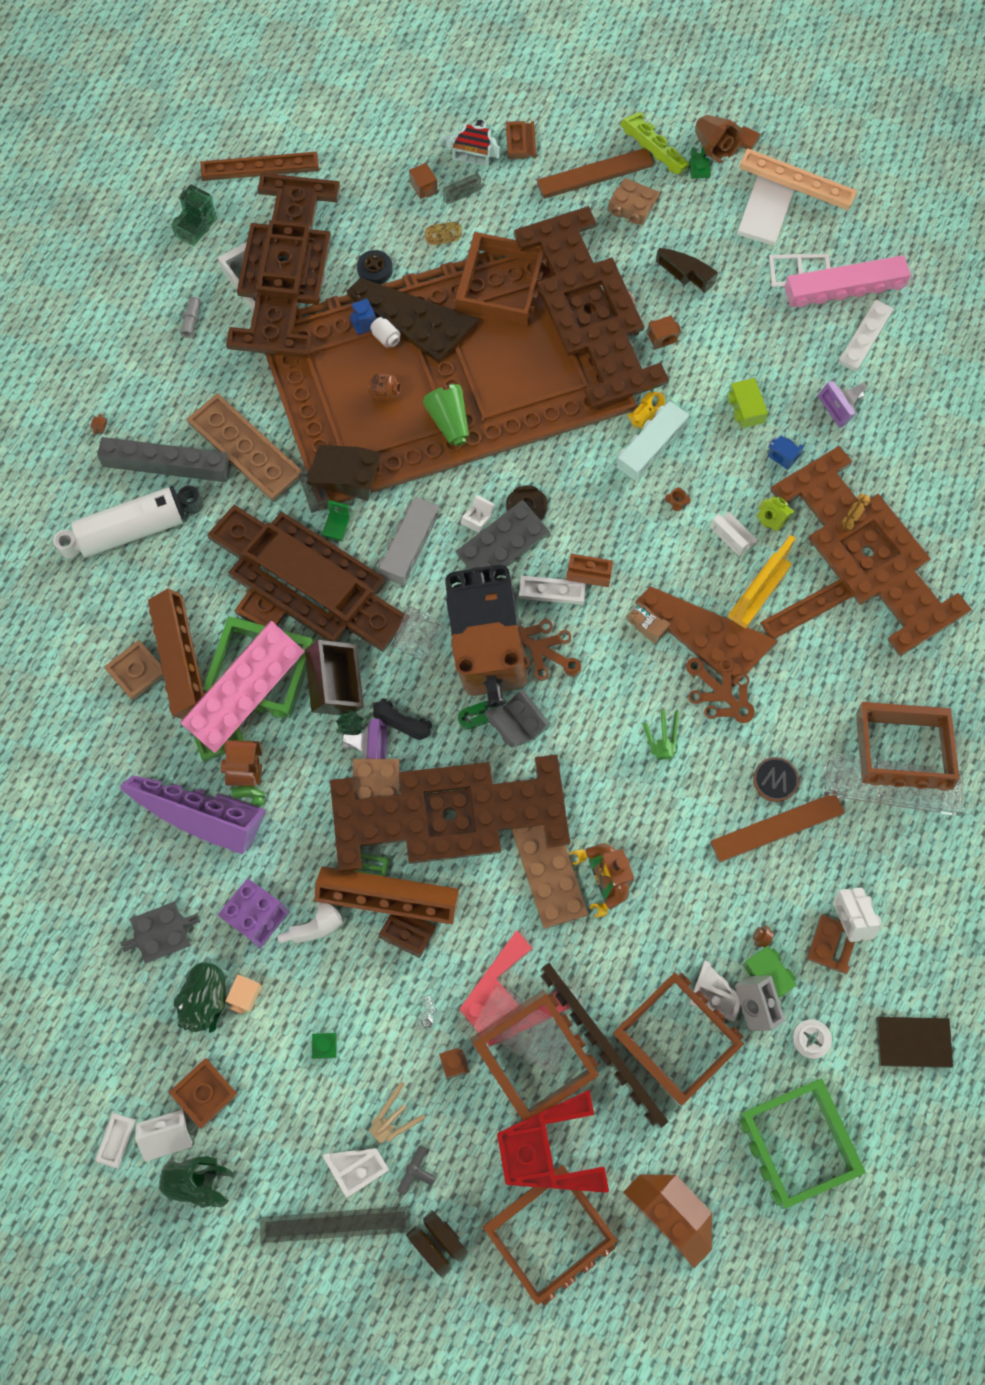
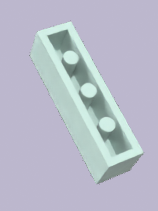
M671 401L665 407L662 405L657 410L655 418L652 421L648 420L644 424L643 431L639 435L635 434L629 442L630 445L626 449L620 450L616 457L618 459L616 467L634 481H637L686 427L690 415Z

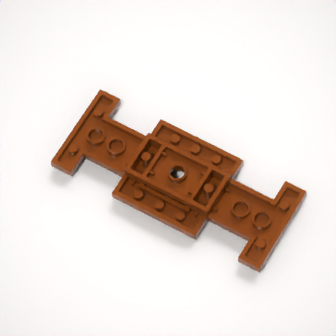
M839 445L771 487L770 491L775 497H780L787 503L800 496L824 527L811 534L808 539L860 605L873 597L879 596L903 628L889 636L887 640L901 657L970 613L972 609L959 593L941 603L920 578L916 570L929 563L931 558L879 494L870 498L869 504L858 521L854 523L855 525L851 531L842 529L840 523L846 517L845 515L853 503L857 502L855 501L857 498L837 474L852 463V460ZM870 548L873 555L865 556L862 553V549Z

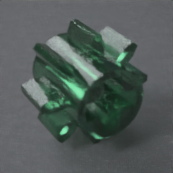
M350 710L349 715L342 712L341 716L336 720L338 725L336 731L343 735H359L364 729L362 724L364 718Z

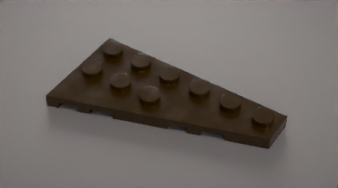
M359 278L347 290V296L355 302L367 298L375 313V317L387 319L400 332L402 337L438 364L479 324L478 318L363 278Z

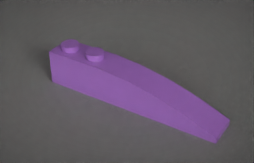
M134 775L121 785L120 789L161 819L213 845H219L243 854L253 843L266 813L265 809L217 793L216 797L205 795L204 790L196 789L195 792L182 790L183 786L181 785L162 786L161 781Z

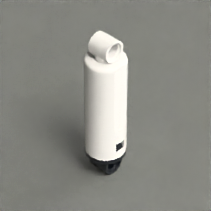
M170 486L71 522L72 532L60 530L54 535L53 543L65 558H73L80 551L85 558L185 523L187 519L184 512L188 514L200 512L203 507V501L199 491L194 486H184L179 490L178 494L174 486ZM194 498V500L187 502L188 499Z

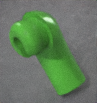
M233 787L231 791L234 799L249 797L252 798L253 805H264L265 794L255 787Z

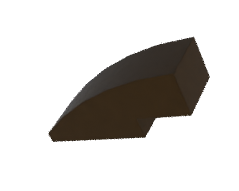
M659 248L657 250L655 261L683 285L691 281L705 293L716 283L718 272L697 258L671 249Z

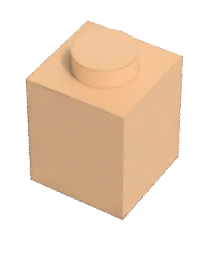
M237 975L226 999V1002L231 1005L230 1010L243 1015L244 1011L251 1013L262 986L255 981Z

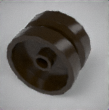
M431 1210L423 1218V1223L430 1231V1234L427 1235L421 1227L415 1225L406 1236L434 1271L443 1278L452 1270L451 1263L444 1254L447 1252L455 1261L460 1262L469 1252L459 1241V1236L445 1220L442 1221Z

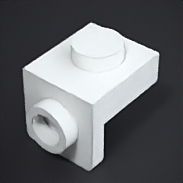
M477 495L474 498L472 507L462 517L461 524L479 533L490 521L495 504Z

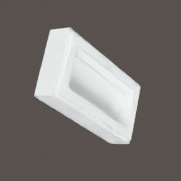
M112 1112L95 1162L119 1169L137 1120Z

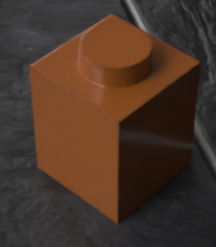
M427 163L409 170L410 183L420 199L431 197L438 192L437 179Z

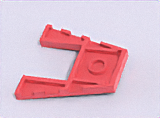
M518 930L510 938L459 1009L478 1033L518 1007V1004L497 980L498 977L532 950V947ZM560 1003L556 1007L559 1014L569 1009L566 1005L562 1007ZM544 1004L487 1042V1045L489 1047L494 1046L553 1016Z

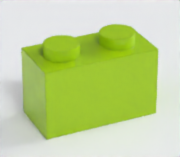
M751 378L731 383L729 392H727V400L734 407V419L736 422H739L740 427L745 428L765 423L768 411L756 379Z

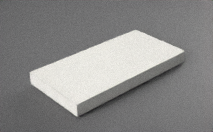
M757 176L737 235L775 246L794 189Z

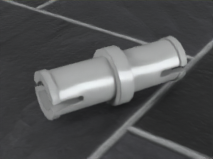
M196 297L189 298L187 310L182 316L183 324L180 333L185 338H192L195 324L199 321L198 313L202 302Z

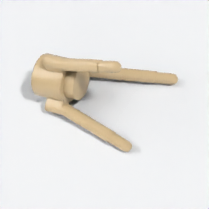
M403 1082L395 1089L378 1116L371 1122L373 1126L368 1129L381 1144L385 1140L390 1142L397 1135L425 1119V1115H421L391 1132L394 1129L391 1123L406 1109V1106L402 1105L388 1119L384 1115L403 1088Z

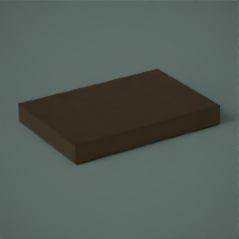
M876 1017L879 1066L953 1068L950 1018Z

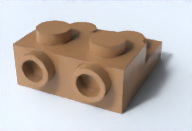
M624 178L620 187L616 188L609 201L608 211L614 216L628 219L633 224L644 226L660 196V192Z

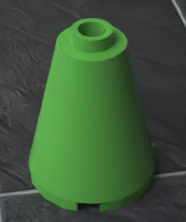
M451 384L448 390H443L441 387L424 396L422 403L449 444H454L455 447H458L467 442L466 439L469 438L462 387L459 384Z

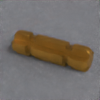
M859 494L855 500L857 502L853 503L845 515L846 517L840 523L843 530H852L855 525L854 523L858 521L870 502L868 495Z

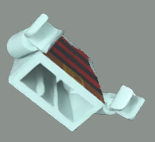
M477 120L474 126L464 125L462 130H459L452 136H441L440 146H446L449 150L452 147L453 160L488 167L490 157H497L499 159L500 147L496 139L491 137V130L486 128V123L483 120Z

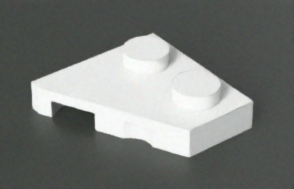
M705 960L693 991L696 993L699 990L709 1000L706 1005L712 1011L717 1008L726 1020L734 1022L741 1005L737 992L732 990L728 982L722 976L720 977L711 967V964ZM690 999L689 1005H692V1006H694V1007H696V1008H699V1007Z
M377 1148L323 1155L346 1198H349L390 1171Z

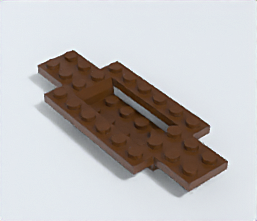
M233 505L207 534L209 540L239 558L236 564L229 570V577L327 641L337 642L348 629L383 652L409 619V616L375 595L386 582L384 576L282 511L271 524L269 522L264 524L238 506ZM262 566L282 580L286 581L287 583H289L299 591L303 592L319 604L323 605L324 607L329 609V613L324 611L311 601L307 600L291 588L287 587L271 575L267 574L259 567Z

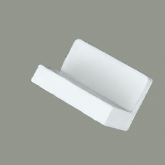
M730 512L723 516L718 514L712 519L710 528L739 557L757 542V539Z
M183 1109L136 1123V1142L144 1161L192 1147V1141L187 1131L186 1115Z

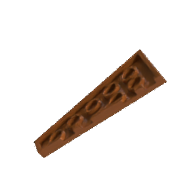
M651 586L635 602V604L641 603L645 605L661 620L664 618L670 623L668 632L721 677V660L725 658L732 660L731 685L733 687L737 685L736 677L741 673L747 675L778 641L748 627L745 629L734 621ZM724 662L722 664V667L724 669H729L731 667V664L729 662Z

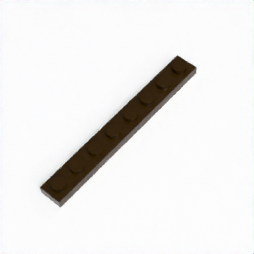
M547 963L540 969L542 981L548 988L550 986L554 988L557 992L554 995L562 1007L566 1005L572 1012L569 1015L577 1027L581 1025L586 1031L584 1036L591 1046L596 1044L601 1051L599 1054L600 1058L606 1066L611 1064L616 1071L614 1077L620 1085L624 1086L626 1084L631 1091L629 1097L635 1105L639 1106L641 1104L646 1111L644 1117L652 1127L657 1125L658 1128L665 1126L669 1122L552 965Z

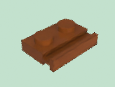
M525 121L506 122L508 159L527 158V156L536 158L534 121H531V123H525Z
M571 553L566 580L609 588L613 560Z

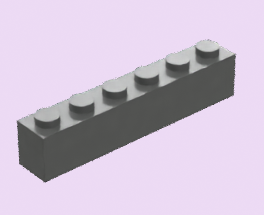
M101 437L97 453L102 467L226 483L230 469V461L226 452Z

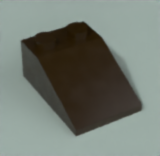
M318 445L306 484L369 501L379 469L381 453L362 447Z

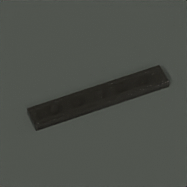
M410 1206L260 1217V1243L407 1233L411 1230Z

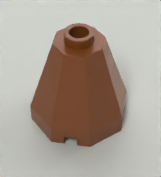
M705 115L697 120L695 133L706 154L719 164L723 162L721 158L726 155L730 158L742 144L740 132L743 134L744 129L733 121L711 115Z

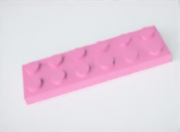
M270 621L181 720L180 724L213 753H216L305 651L276 624Z

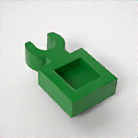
M703 147L701 153H696L695 148H691V158L689 160L691 179L710 178L711 176L709 158H704L706 152Z

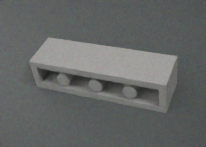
M416 496L412 503H408L405 510L406 516L403 521H399L396 528L397 534L394 539H390L387 546L388 552L385 557H381L378 564L382 576L405 586L439 516L438 505Z

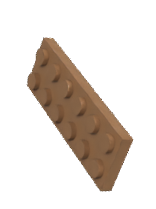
M218 393L187 418V422L218 452H226L230 463L272 502L304 476L303 471Z
M544 826L511 829L543 929L588 916L566 846L547 848Z

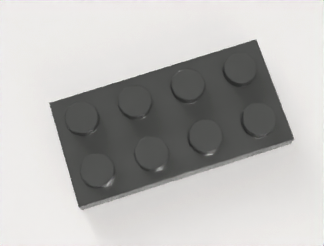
M522 500L456 550V554L468 569L498 564L507 567L548 536L550 531Z

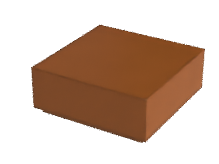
M743 126V134L740 132V137L742 138L740 147L752 150L760 138V133Z

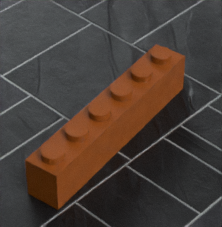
M168 588L148 599L149 613L152 618L153 632L158 646L157 652L162 665L161 671L166 684L165 690L168 694L169 709L172 716L183 719L204 696L183 597L181 594Z
M321 866L315 883L314 901L453 925L459 889L355 871L339 872L337 868Z

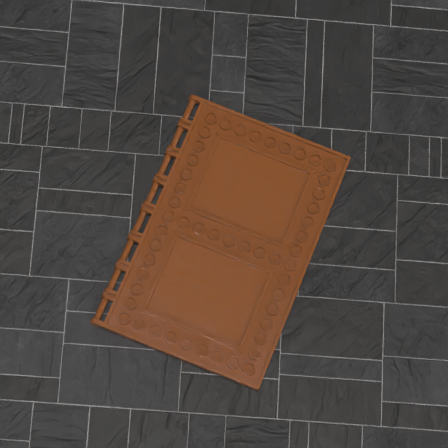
M490 252L480 253L468 298L524 309L536 262L510 256L505 257V255ZM467 259L455 263L451 261L441 264L439 268L422 273L404 275L402 279L381 285L392 289L401 288L397 291L456 311L455 299L463 274L461 269H464ZM547 262L546 267H542L541 270L544 272L543 280L553 277ZM540 293L538 300L533 301V306H535L534 316L529 318L527 325L464 313L478 318L479 324L440 364L401 335L399 343L395 347L386 348L372 334V330L357 335L350 321V314L353 313V303L347 304L354 302V300L347 295L327 298L324 302L319 303V305H311L301 309L298 307L293 334L312 336L309 358L265 353L307 475L309 476L318 445L362 447L381 453L380 465L371 493L634 411L637 408L635 400L631 396L593 410L591 409L584 390L587 387L602 383L589 353L582 351L570 356L567 355ZM591 307L584 308V311L588 314L595 312ZM375 374H393L397 381L400 382L401 391L399 395L397 394L394 401H376L369 394V380ZM451 384H459L462 387L469 438L466 439L467 442L458 447H455L454 444H449L422 403L424 396L441 387L443 390H448ZM311 485L319 509L328 507V500L342 503L354 499V497Z

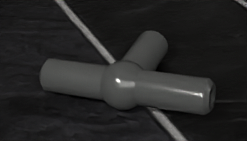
M421 1145L418 1146L411 1163L406 1166V1173L397 1189L399 1193L406 1195L414 1177L429 1185L434 1184L436 1177L419 1168L427 1148Z

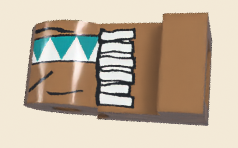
M638 603L626 616L628 622L655 645L668 632L670 627L668 621L664 618L661 620L641 603Z

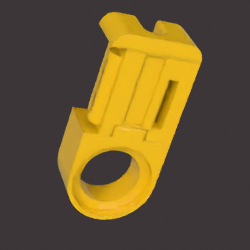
M648 392L641 399L642 403L632 413H628V418L634 428L642 429L648 420H652L655 417L657 410L662 405L664 406L665 397L662 393ZM656 396L657 404L653 407L652 399Z

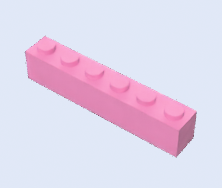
M902 255L787 276L784 288L790 307H805L811 303L823 304L833 299L843 300L850 296L861 297L866 293L875 292L878 294L888 289L900 290L907 286L911 273L906 259Z

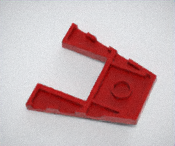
M590 1090L497 1133L506 1185L609 1192L604 1166L556 1176L553 1167L546 1124L594 1116Z

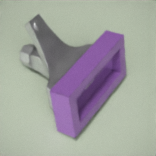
M831 381L824 386L817 396L836 424L841 428L847 425L856 414L854 404L864 398L863 392L868 387L862 382L850 390H843L837 387L834 381Z
M370 719L369 726L365 728L363 733L359 735L344 734L342 736L343 748L345 750L358 749L363 754L364 759H386L388 725L380 719Z

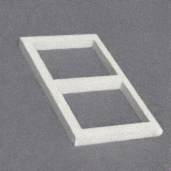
M829 254L769 255L771 286H785L786 283L776 282L774 259H797L798 273L802 274V259L825 258L826 269H830Z

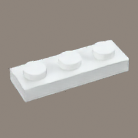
M521 576L519 599L584 605L585 583L564 579Z

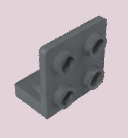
M524 690L518 691L505 706L489 709L484 713L489 723L497 729L503 741L511 748L534 741L550 725V722Z

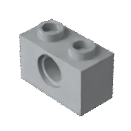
M771 975L748 976L735 985L749 1031H772L785 1021Z

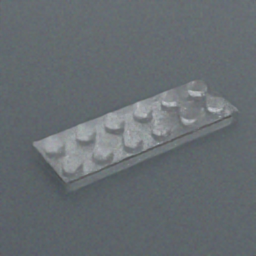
M828 751L825 763L824 796H835L843 799L961 816L963 813V771H959L960 779L953 790L917 789L916 787H894L893 785L873 786L862 783L860 756ZM871 758L872 768L944 773V768Z

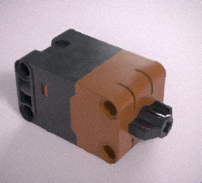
M498 564L451 572L445 578L446 603L450 618L451 644L457 673L468 695L487 694V707H501L506 704V700L503 699V691L522 689L527 683L517 601L509 569L505 565ZM456 582H460V583H461V584H456L454 587H452V585H453L454 583H456Z

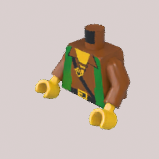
M600 843L586 848V851L579 849L570 852L569 855L576 854L578 856V861L572 863L574 865L584 863L589 858L588 861L605 903L591 904L590 910L598 908V913L593 917H605L608 909L611 910L628 899L629 889L634 881V876L629 866V859L625 856L622 849L615 850L613 846L607 843Z

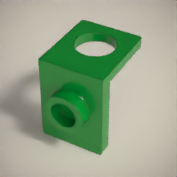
M328 500L329 514L322 537L342 542L351 518L349 505Z

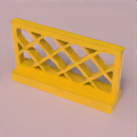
M790 535L778 552L773 553L729 612V619L745 629L748 627L791 568L792 563L786 559L796 539L794 536Z

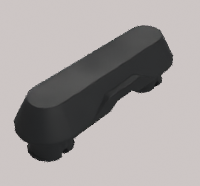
M382 698L380 702H376L373 705V716L375 719H380L385 724L416 740L429 737L430 729L432 728L429 720L426 721L425 718H421L418 721L410 716H404L393 708L390 700L387 701L385 698Z

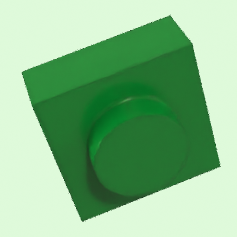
M337 1033L312 1034V1059L337 1058Z

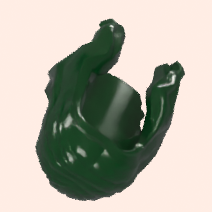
M201 962L191 968L183 987L173 1002L174 1007L177 1008L178 1027L192 1032L207 1030V1028H209V1033L216 1030L217 1020L226 1004L225 975L217 965Z
M209 1156L194 1157L181 1163L171 1160L167 1161L161 1170L159 1188L163 1195L176 1201L190 1202L201 1208L210 1206L220 1208L224 1207L229 1200L225 1199L220 1192L212 1190V1183L216 1176L233 1177V1172L221 1166L222 1160ZM197 1165H208L207 1168L201 1171H194Z

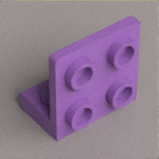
M246 879L218 913V916L261 949L290 911L275 897L250 879Z

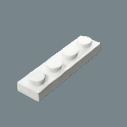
M875 300L838 363L857 372L894 308Z

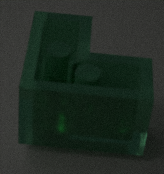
M190 184L186 190L182 191L179 197L183 211L178 217L174 218L171 226L175 237L195 247L217 217L211 194Z

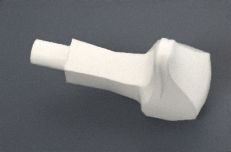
M318 902L317 913L311 922L305 925L289 927V931L277 935L280 944L290 940L300 943L326 937L343 924L342 917L339 911L331 904Z

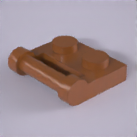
M821 915L806 959L837 972L848 974L850 968L848 963L855 942H850L847 937L839 962L833 961L841 931L846 932L840 921Z

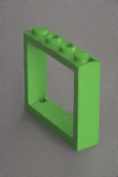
M228 616L203 687L204 693L217 681L233 632L255 638L265 627L264 625ZM283 631L304 651L314 643L312 638ZM305 652L299 657L284 705L262 699L253 712L263 714V711L272 713L271 716L277 719L292 717L307 672Z
M822 1078L739 1114L741 1118L738 1120L741 1125L740 1128L744 1134L748 1133L751 1143L748 1144L754 1158H759L762 1165L759 1167L760 1173L765 1182L769 1181L772 1187V1191H770L771 1198L774 1199L776 1206L780 1205L781 1209L791 1207L866 1173ZM812 1091L849 1171L788 1197L753 1116Z

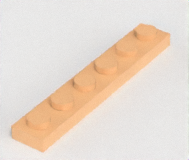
M748 148L739 165V168L848 211L857 193L855 189Z

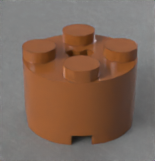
M225 741L226 759L221 761V773H226L225 785L249 787L259 785L262 773V764H260L259 756H262L261 743L259 741Z

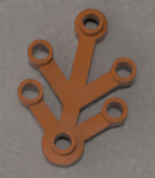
M544 619L538 625L526 628L520 625L522 644L531 648L536 667L535 676L539 681H545L549 676L547 668L544 667L542 655L564 667L566 675L576 677L580 674L581 663L578 659H567L548 648L557 644H569L571 642V633L568 630H562L555 636L534 640L528 636L538 633L549 634L553 629L552 622ZM544 624H549L550 628L544 630L542 626ZM563 634H566L569 636V638L567 640H562L561 636ZM524 653V659L527 661L525 667L526 669H528L530 666V662L528 657H526ZM570 663L576 664V668L569 669L568 665ZM545 671L546 675L540 677L538 676V672Z
M691 658L686 664L687 672L692 676H699L716 692L700 693L697 690H693L689 693L690 702L699 704L700 702L726 701L732 707L717 709L715 706L710 705L705 709V715L708 719L734 717L739 723H748L753 719L755 710L753 705L748 702L747 686L750 682L748 675L741 673L736 677V683L739 686V701L732 695V660L725 658L720 662L722 685L704 669L701 659ZM695 662L698 663L699 668L697 670H692L691 664ZM724 662H729L731 664V667L729 669H724L722 667V664ZM740 677H745L747 682L740 684L738 680ZM696 693L699 694L700 698L698 701H693L691 696ZM746 708L748 713L742 716L739 714V710ZM709 709H714L716 711V714L714 716H709L707 714V711Z

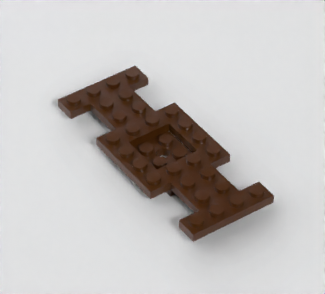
M269 173L260 174L258 194L276 196L272 220H269V225L250 223L237 295L240 297L256 298L250 329L229 327L226 341L227 349L309 358L312 336L293 334L298 303L319 305L331 241V231L313 230V223L318 201L338 203L340 181ZM282 256L289 257L286 261L278 260Z
M589 206L515 229L513 235L521 251L539 245L543 251L553 277L538 281L537 288L568 356L582 351L589 353L602 382L587 387L584 390L593 410L666 385L669 382V378L661 362L642 369L627 336L643 331L645 326L613 257L593 263L580 232L596 227L595 218ZM591 307L595 312L588 314L584 311V308Z
M558 755L535 757L537 779L493 784L490 762L399 772L400 795L356 800L353 777L330 780L339 872L362 870L360 847L406 841L409 864L499 854L501 853L500 830L544 826L547 848L570 845ZM451 809L456 813V817L453 820H446L443 817V812Z

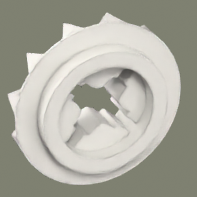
M810 1019L801 1022L795 1028L792 1036L794 1047L800 1052V1055L809 1059L824 1056L832 1044L829 1029L817 1020ZM817 1031L815 1040L818 1044L813 1043L806 1047L808 1038L805 1034L812 1035Z

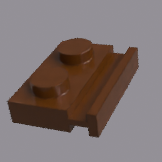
M391 914L382 927L378 938L421 958L436 927L421 919Z

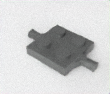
M171 902L130 918L134 930V938L121 943L124 952L137 947L142 953L144 962H152L190 947L187 927L200 923L199 916L196 913L184 918L180 914L176 902Z

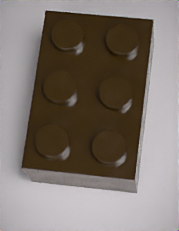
M317 640L305 649L311 713L351 716L362 709L364 703L357 645Z

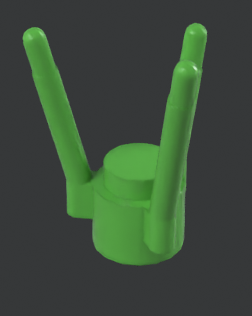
M664 709L661 710L662 739L657 740L656 745L646 722L643 723L651 746V753L656 755L657 760L674 758V753H677L676 739L679 710L675 711L671 742L670 739H667Z

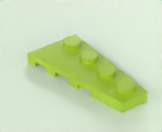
M641 112L622 120L620 126L624 129V132L639 141L638 143L641 147L653 153L655 159L667 165L669 171L679 175L687 170L690 164L674 147L667 146L668 140L663 135H657L654 132V125L651 122L647 124L643 120L644 115Z

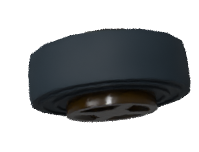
M367 251L357 261V273L360 278L377 284H383L392 275V261L383 251Z

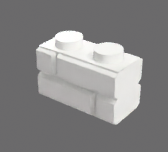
M863 888L839 890L836 893L833 905L849 941L856 942L862 939L864 941L876 938L881 928V919L878 915H875L872 909L871 897L866 896Z

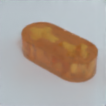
M457 222L431 225L425 230V240L430 245L456 242L462 237V227ZM431 233H435L436 237L433 238Z

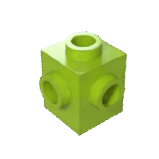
M774 496L761 502L758 507L760 511L756 517L760 519V523L763 526L777 532L785 526L795 511L787 506L788 503L784 499Z

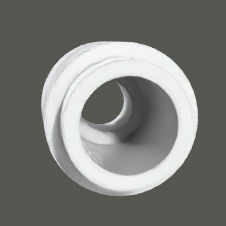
M379 317L371 324L372 334L386 348L395 347L399 343L401 334L387 319Z

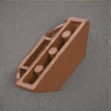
M640 1174L623 1191L627 1198L694 1269L712 1250V1212L677 1175Z

